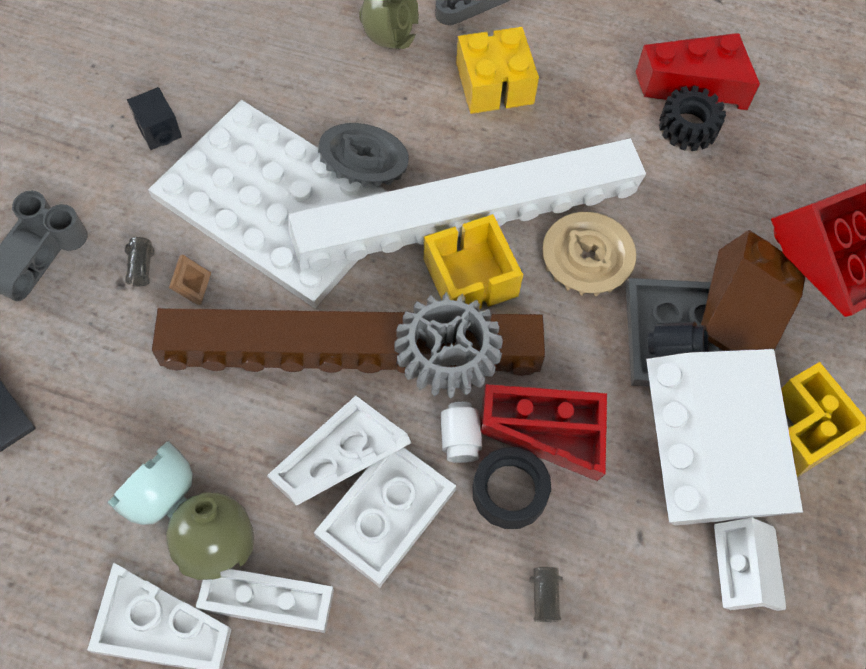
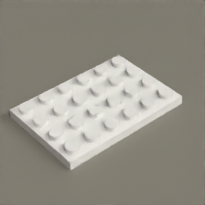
M240 100L148 189L151 198L313 308H316L357 261L345 259L332 262L329 266L318 270L311 268L300 270L289 233L288 214L387 192L380 186L377 188L372 184H367L363 187L359 182L350 184L347 178L338 179L336 172L327 171L326 164L320 162V153H318L316 146L243 100Z

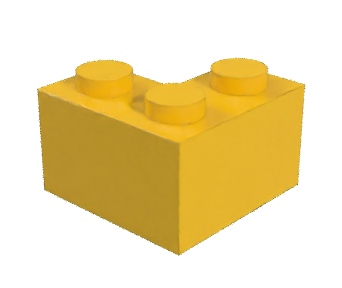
M821 362L789 379L781 388L785 413L794 424L788 430L797 477L852 444L866 432V417Z

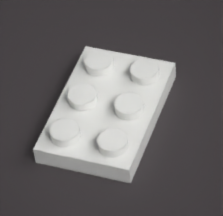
M403 447L370 465L315 530L314 535L380 588L456 491V485Z

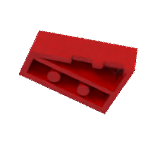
M739 33L646 44L643 46L636 68L640 87L644 97L667 100L668 96H671L672 92L676 89L680 92L681 87L687 86L688 90L691 91L692 86H699L698 92L703 93L704 88L710 90L708 96L711 97L716 94L719 97L717 103L737 104V109L748 110L760 86Z

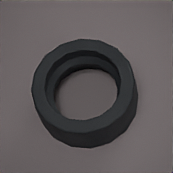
M503 447L489 453L479 463L472 485L473 501L479 514L490 524L503 529H521L534 523L543 513L551 493V477L544 462L534 453L519 447ZM504 466H514L524 470L532 477L535 484V495L527 507L518 511H508L498 507L491 500L488 494L487 483L490 476L497 469Z

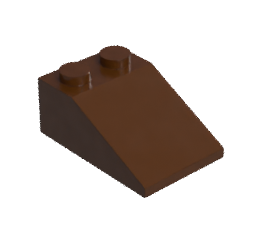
M747 230L719 249L701 325H706L709 342L723 351L774 349L775 351L803 295L805 276L781 250L751 230Z

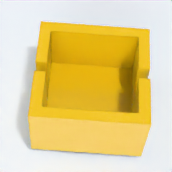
M523 27L493 31V36H488L487 32L458 36L456 65L470 114L499 110L502 84L506 81L505 108L535 103L539 76Z
M494 214L462 224L460 251H457L458 231L456 226L424 236L423 260L441 300L446 291L450 296V300L457 301V298L463 293L466 304L469 305L473 301L478 300L480 304L479 310H481L483 301H486L489 307L519 297L523 273Z

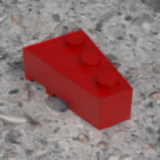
M485 385L482 399L481 434L512 447H519L530 451L541 459L595 481H598L606 474L607 393Z

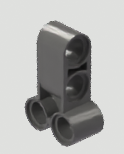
M33 190L25 191L14 199L12 210L18 221L0 244V294L16 302L25 299L61 249L66 251L76 250L82 247L88 238L86 228L71 206L59 204L50 207L44 196Z

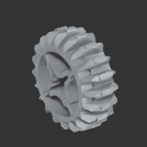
M447 291L443 295L442 301H437L430 294L427 298V306L416 301V304L413 306L414 313L405 312L403 324H399L396 329L398 339L395 341V351L399 353L397 363L400 367H406L405 377L407 380L417 378L419 390L425 388L428 384L432 385L431 393L434 397L438 395L440 388L447 389V395L450 398L455 395V388H460L466 396L471 392V383L481 388L485 384L484 376L492 377L495 374L496 367L494 364L500 363L502 355L499 349L502 348L503 339L501 338L502 336L497 335L499 333L498 322L490 321L492 315L490 309L478 312L480 306L478 300L468 305L465 303L463 293L457 298V301L450 300ZM467 329L478 340L480 352L472 348L473 343L465 338ZM419 338L424 340L426 346L431 349L429 361L417 348L416 343ZM443 343L445 345H447V343H451L450 347L444 346L441 350ZM456 365V366H458V367H447V366Z

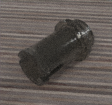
M133 237L125 245L124 249L128 255L125 282L130 285L134 278L133 286L142 287L150 283V258L155 254V248L149 239Z
M533 568V576L529 577V582L534 583V622H552L551 620L553 622H561L559 583L563 582V577L559 576V568Z

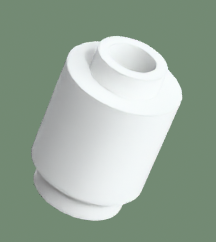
M469 402L449 404L448 409L441 412L442 451L447 454V461L467 463L479 459L478 451L482 450L480 410L472 408V404Z

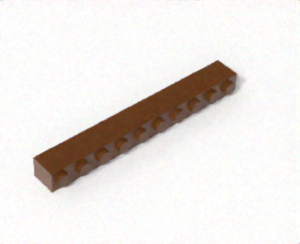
M158 308L152 352L160 366L175 371L184 370L186 367H203L210 371H222L225 367H234L251 372L262 371L264 368H281L287 372H299L303 369H320L323 372L336 373L342 369H358L363 373L397 370L405 374L406 367L398 365L397 356L399 353L395 351V341L398 339L396 329L399 324H403L405 312ZM492 314L490 321L498 322L499 333L497 335L502 336L501 338L503 339L502 348L499 349L502 353L500 363L494 364L496 367L495 372H513L520 376L540 372L545 358L543 314ZM467 329L465 338L473 343L472 348L480 352L478 340ZM419 338L416 343L417 348L429 361L431 349L426 346L424 340ZM443 343L441 350L444 346L450 347L451 343H447V345ZM450 365V366H447V367H458V366H456V365Z

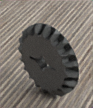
M362 123L340 124L325 131L319 141L318 153H320V162L326 164L327 171L336 172L338 179L347 178L350 184L359 182L363 187L367 184H372L378 188L381 183L391 185L393 180H400L402 174L406 173L409 155L405 146L397 137L381 128Z

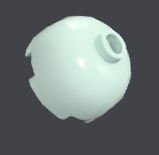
M169 441L157 450L158 454L152 460L150 459L145 464H142L107 502L115 511L130 522L147 525L158 522L166 515L171 518L178 506L187 500L184 496L192 486L193 473L189 462Z

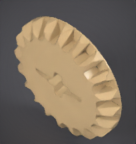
M577 212L564 216L549 228L543 241L542 260L545 261L546 272H551L554 276V281L565 285L567 291L570 289L579 291L581 296L585 293H593L595 296H598L606 291L610 294L618 286H623L635 267L636 248L630 234L617 221L599 213ZM583 250L585 252L593 250L595 252L594 260L591 257L583 259L581 257Z

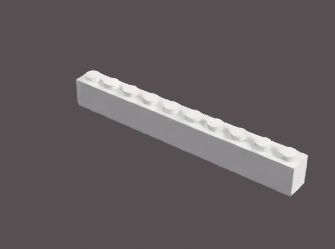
M630 138L289 213V233L300 270L307 268L318 270L329 266L332 262L345 259L357 261L367 256V254L379 251L391 253L405 245L414 243L424 245V236L455 226L459 237L462 233V224L494 214L500 227L508 221L517 219L528 221L542 213L551 211L562 213L569 210L572 206L581 204L592 206L604 199L615 196L626 198L637 191L646 172Z

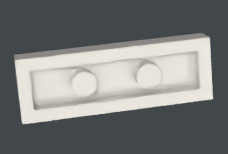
M234 569L220 572L221 578L203 580L196 604V609L202 612L321 633L326 631L334 592L333 586Z

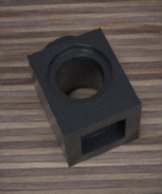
M159 87L127 99L134 121L150 151L182 138L176 117Z

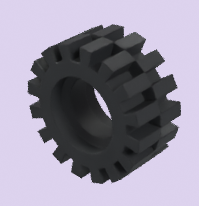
M685 86L681 87L680 92L676 89L672 92L671 96H668L659 119L660 131L664 130L662 134L664 139L671 137V145L675 146L678 142L681 144L680 149L686 150L687 146H691V151H697L699 146L703 150L708 148L709 143L712 145L715 142L725 121L726 111H723L725 107L723 102L717 103L719 97L716 94L711 97L708 96L710 90L706 88L701 93L698 92L699 86H692L691 91ZM681 114L695 115L703 123H691L685 120Z

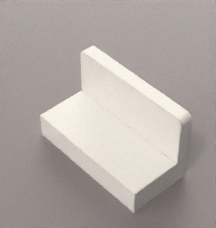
M753 517L714 524L723 608L738 610L763 606L776 611L786 610L775 528Z

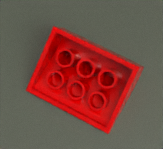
M866 183L771 218L774 226V237L781 245L783 254L844 317L852 316L866 308Z

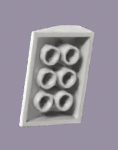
M774 349L692 352L646 359L669 523L677 526L803 513Z

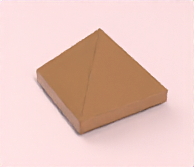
M180 255L169 288L193 303L201 305L211 272L185 255Z

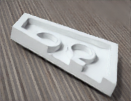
M354 396L267 476L272 484L297 506L411 444V441L406 432L359 397Z
M113 562L87 650L96 654L185 669H222L231 629L227 625L182 602Z

